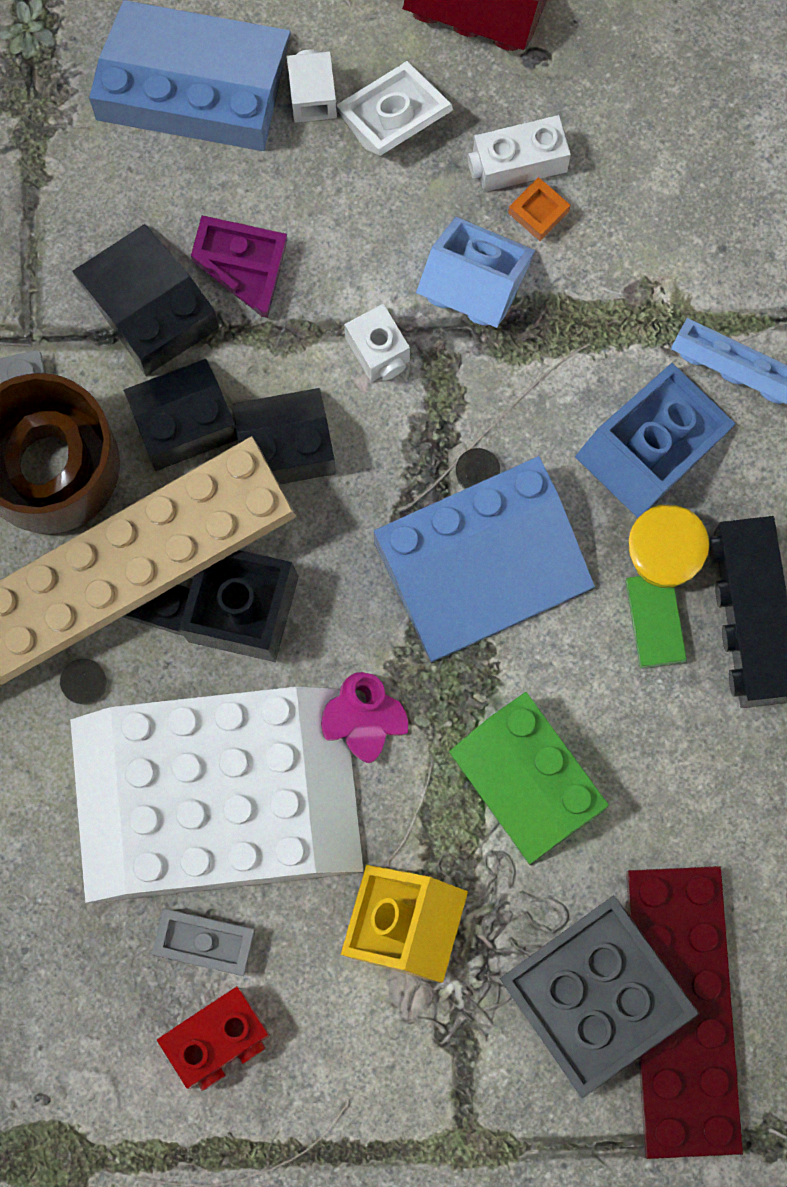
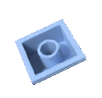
M455 217L432 246L416 293L426 297L431 304L437 307L452 308L466 314L471 321L477 324L492 325L497 328L513 302L535 250Z

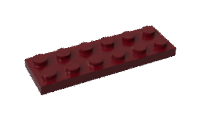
M721 866L628 870L626 872L630 917L700 1013L696 1018L639 1058L645 1158L743 1155Z

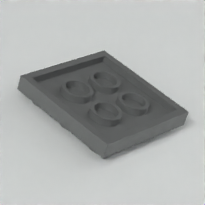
M614 895L499 978L581 1098L588 1096L700 1015Z

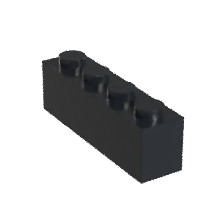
M774 516L720 522L714 531V536L709 537V555L712 564L718 563L721 580L715 582V594L718 607H725L728 625L722 626V640L725 652H732L734 669L729 670L731 694L733 697H739L740 708L787 703V592Z

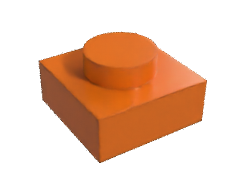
M538 177L509 206L508 214L541 241L569 213L571 205Z

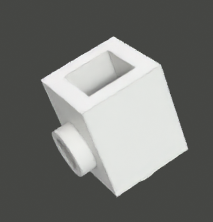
M384 304L344 324L345 339L371 383L381 377L383 380L392 379L406 369V364L410 362V347Z

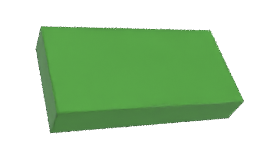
M641 576L626 578L625 584L640 669L685 663L687 659L674 587L660 588L647 583Z

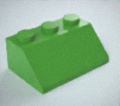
M524 692L486 719L449 751V754L529 865L602 814L609 806L527 692Z

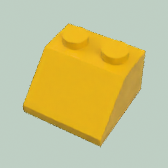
M366 865L340 955L407 975L443 983L468 891L432 877Z

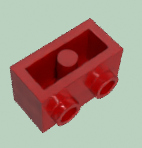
M236 986L156 1040L185 1087L191 1089L198 1084L201 1091H204L226 1076L222 1068L236 1058H239L243 1065L266 1050L262 1041L271 1035L241 988Z

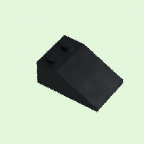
M143 224L72 271L145 376H148L219 329L214 308L190 275L146 224Z

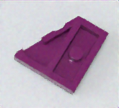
M201 215L191 258L194 264L257 314L268 318L288 238L286 233Z

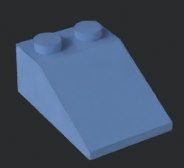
M671 363L598 427L576 454L575 458L638 518L645 511L652 508L736 423L681 370Z

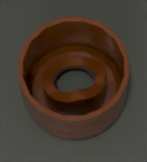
M24 374L2 382L0 384V516L18 528L41 534L62 533L87 523L110 500L116 488L120 471L117 442L99 403L86 389L76 382L54 374ZM48 437L59 438L67 442L68 460L60 474L46 484L40 485L32 484L25 479L20 465L22 455L27 447L37 440Z

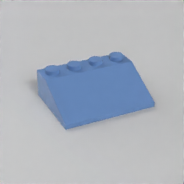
M123 0L100 54L89 96L95 119L102 122L265 151L291 35L290 30Z
M539 456L374 530L375 547L431 663L595 588L560 497Z

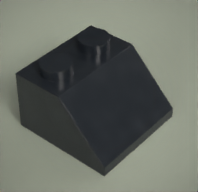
M206 358L123 390L155 471L238 440L234 421Z
M320 388L232 404L238 442L240 443L251 436L254 438L279 485L336 474L335 459Z

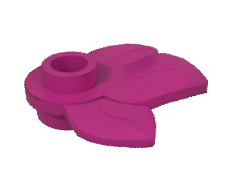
M357 672L346 678L341 685L340 696L330 700L322 714L321 726L324 738L327 741L345 738L346 744L352 753L366 763L374 762L379 756L385 743L386 734L400 736L408 733V719L401 703L385 694L384 686L379 678L365 672ZM355 690H360L365 694L366 703L358 699Z

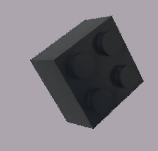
M238 550L197 573L193 577L179 627L180 632L189 643L276 663L299 578L293 563Z

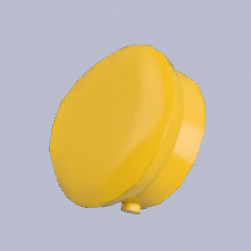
M658 505L648 509L637 518L630 531L629 553L637 573L647 583L660 588H673L686 583L702 569L708 556L709 538L703 522L691 510L678 505Z

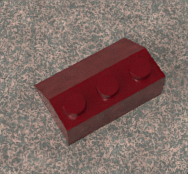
M404 0L402 9L412 12L413 17L421 22L430 24L441 22L453 26V30L460 35L466 37H477L480 35L494 40L493 43L501 49L516 51L518 49L525 50L533 38L547 0Z

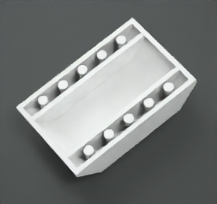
M287 687L109 707L70 719L85 903L363 873L351 751L346 744L345 738L327 741L324 738L321 726L322 714L326 704L335 697L340 696V689Z

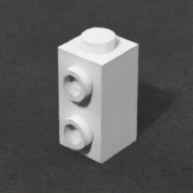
M559 115L474 135L473 152L467 154L471 176L473 179L480 178L484 192L533 181L538 177L542 179L566 173L571 156Z

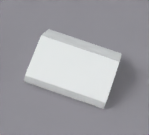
M408 61L336 105L339 114L364 149L380 156L453 110L451 103Z

